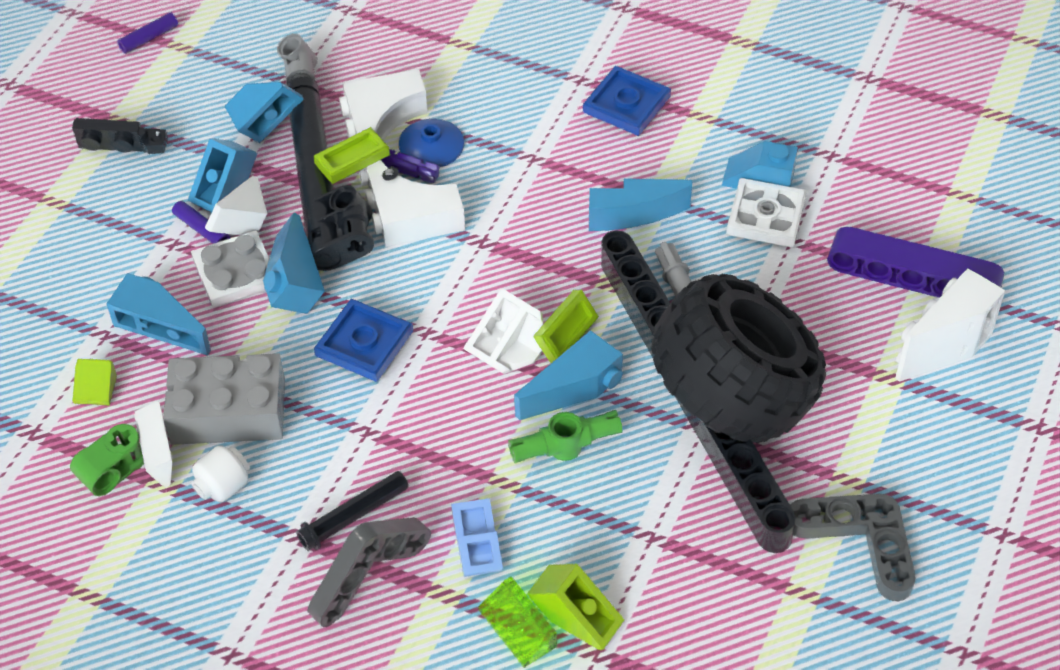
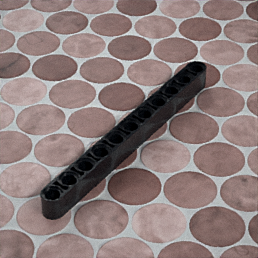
M610 231L604 235L601 242L602 270L653 358L654 354H652L651 346L652 339L654 338V327L670 302L632 237L623 231ZM676 398L758 544L770 553H781L787 550L792 543L796 517L750 439L747 442L730 438L729 435L723 432L717 433L705 426L706 423L698 417L688 413L682 407L683 404ZM755 496H758V497H762V498H764V499H757V498H754V497H755ZM771 527H779L781 528V530H776Z

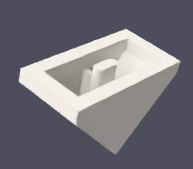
M251 176L216 203L205 229L214 233L243 235L255 230L259 232L267 215L259 180Z

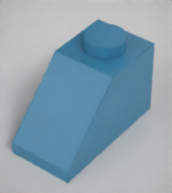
M281 82L246 84L225 105V108L238 132L261 143L304 98L300 93Z
M209 138L187 201L212 213L216 203L249 179L258 153L231 140Z
M763 141L730 157L722 186L737 189L740 178L791 187L798 147Z

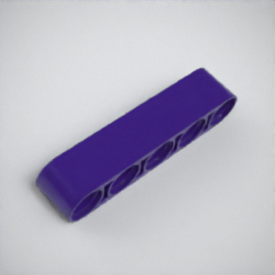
M841 227L837 230L827 257L829 266L840 273L938 298L942 296L947 283L952 278L958 279L967 269L972 270L1001 288L1004 280V270L996 263L854 227Z

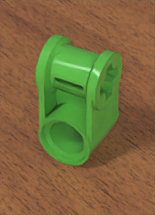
M119 424L112 427L106 434L74 456L70 464V471L95 496H103L111 492L118 483L144 464L137 430L129 424ZM117 436L119 437L121 444H118L116 440ZM131 452L134 453V455H135V460H133V458H132V456H131V454H130Z

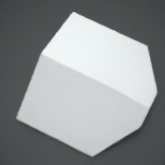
M501 288L463 349L503 374L534 364L540 357L542 350L533 338V335L543 325V314Z

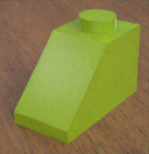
M578 564L548 565L527 593L550 622L598 650H603L624 621V618Z

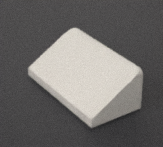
M155 401L134 411V417L146 472L166 488L171 486L172 455L161 406L158 401Z

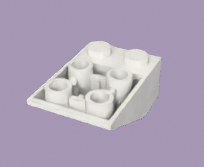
M967 269L958 279L952 278L944 288L939 300L932 299L924 309L922 318L917 323L914 321L910 322L901 336L904 345L896 357V362L899 365L895 379L903 381L973 357L992 336L1006 290L970 269Z

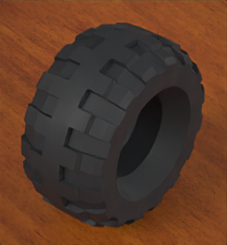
M710 274L692 281L676 295L654 327V338L652 339L651 346L652 354H654L653 362L657 373L661 374L664 379V386L672 396H675L683 404L682 407L688 413L705 422V426L717 433L723 432L732 439L744 442L750 439L754 443L767 442L771 438L780 437L784 432L788 433L805 416L822 394V385L826 378V362L823 351H820L818 348V340L812 331L807 329L803 324V320L794 310L791 311L773 293L766 292L758 284L749 280H741L729 274H720L719 276L717 274Z

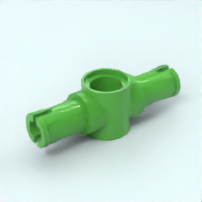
M616 410L589 418H584V416L578 417L570 412H560L550 419L548 426L539 428V432L508 440V447L514 463L545 454L547 457L553 456L558 460L569 461L581 453L582 447L591 445L592 441L622 433V423Z

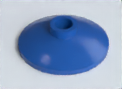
M423 119L414 122L404 129L399 138L400 152L423 159L424 164L426 161L439 165V167L454 162L461 155L464 148V138L460 129L451 122L442 119Z

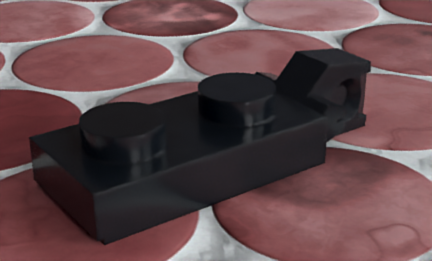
M76 118L72 125L78 148L91 151L100 149L117 150L123 153L140 151L148 154L165 153L168 140L166 129L143 128L140 122Z

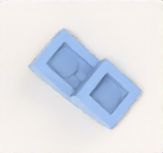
M490 498L451 504L464 577L503 571Z

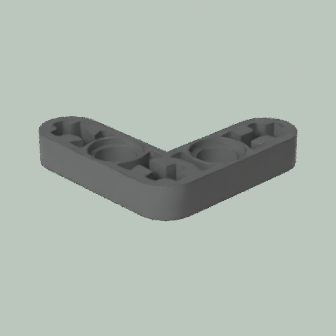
M886 494L806 498L791 503L790 506L796 517L794 536L809 539L866 535L879 593L890 601H902L910 596L915 583V571L900 507L893 497ZM839 509L846 510L852 515L853 520L841 523L833 518L832 513ZM861 509L863 510L862 516H865V520H860ZM875 509H881L882 513L887 515V518H880L879 513L875 512ZM820 512H825L824 523H822ZM805 514L810 523H803V520L798 515ZM882 540L893 541L898 545L899 551L893 554L885 553L879 549L878 543ZM893 566H896V577L898 581L903 582L902 586H896L893 580H889Z
M414 517L365 522L357 526L347 537L310 601L307 612L322 627L331 626L344 614L374 562L409 558L417 555L431 538L430 529Z

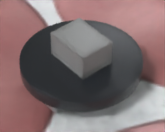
M395 167L386 169L382 173L383 179L385 181H392L398 176V169Z

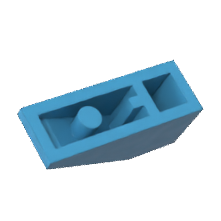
M293 213L276 235L263 283L271 307L307 314L325 290L300 215Z
M127 273L106 303L113 326L207 356L211 351L206 328L159 282L149 277H139Z
M590 330L514 394L515 417L523 420L599 397L605 390L614 388L620 382L623 376V354Z

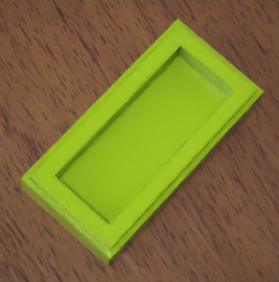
M369 127L314 155V163L327 179L334 184L389 156V146Z
M582 289L573 290L533 335V338L549 362L552 363L580 340L599 316Z

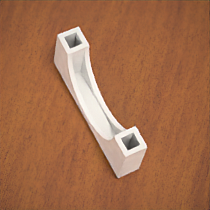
M419 69L343 83L344 97H339L342 116H349V119L345 120L348 138L371 127L384 140L393 129L403 122L428 114L426 89ZM381 160L359 170L362 186L368 185L369 187L368 190H365L366 201L376 212V214H372L375 234H382L385 247L465 231L464 207L456 183L428 185L407 180L399 175L392 181H385L382 173L388 168Z

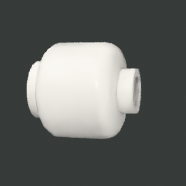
M216 446L193 464L192 471L195 480L191 484L197 494L204 500L211 497L217 502H224L248 483L247 472L250 470V467L244 456L235 447Z

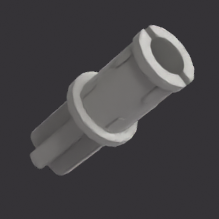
M662 242L656 248L655 254L664 271L662 277L666 283L670 284L676 297L684 287L692 282L688 275L690 269L687 264L682 262L673 243Z

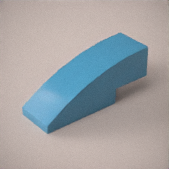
M624 179L623 189L590 188L589 231L633 228L674 216L690 208L692 180Z

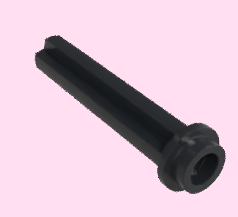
M396 471L311 524L307 522L301 523V529L296 531L300 543L307 551L311 549L319 550L321 548L320 542L408 489L407 479L402 472Z

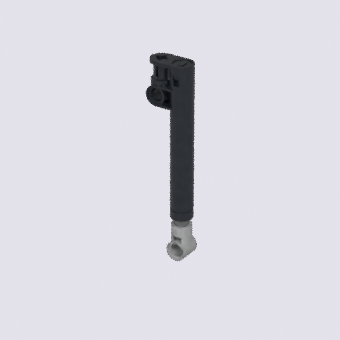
M289 34L279 42L277 52L284 60L287 86L300 93L304 98L292 110L289 116L305 233L317 269L329 271L359 259L373 250L374 239L372 235L367 233V227L373 210L353 186L344 185L334 189L333 184L314 163V155L328 149L319 88L315 81L314 72L318 58L300 35Z

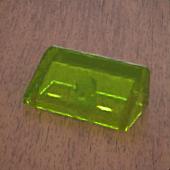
M511 576L504 580L478 606L479 612L523 668L557 647L556 631Z

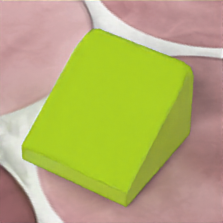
M77 359L72 398L74 404L110 405L117 379L112 361Z

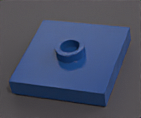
M615 65L583 103V113L640 136L671 97V88Z
M351 298L316 344L314 353L316 357L378 382L412 334L413 323Z

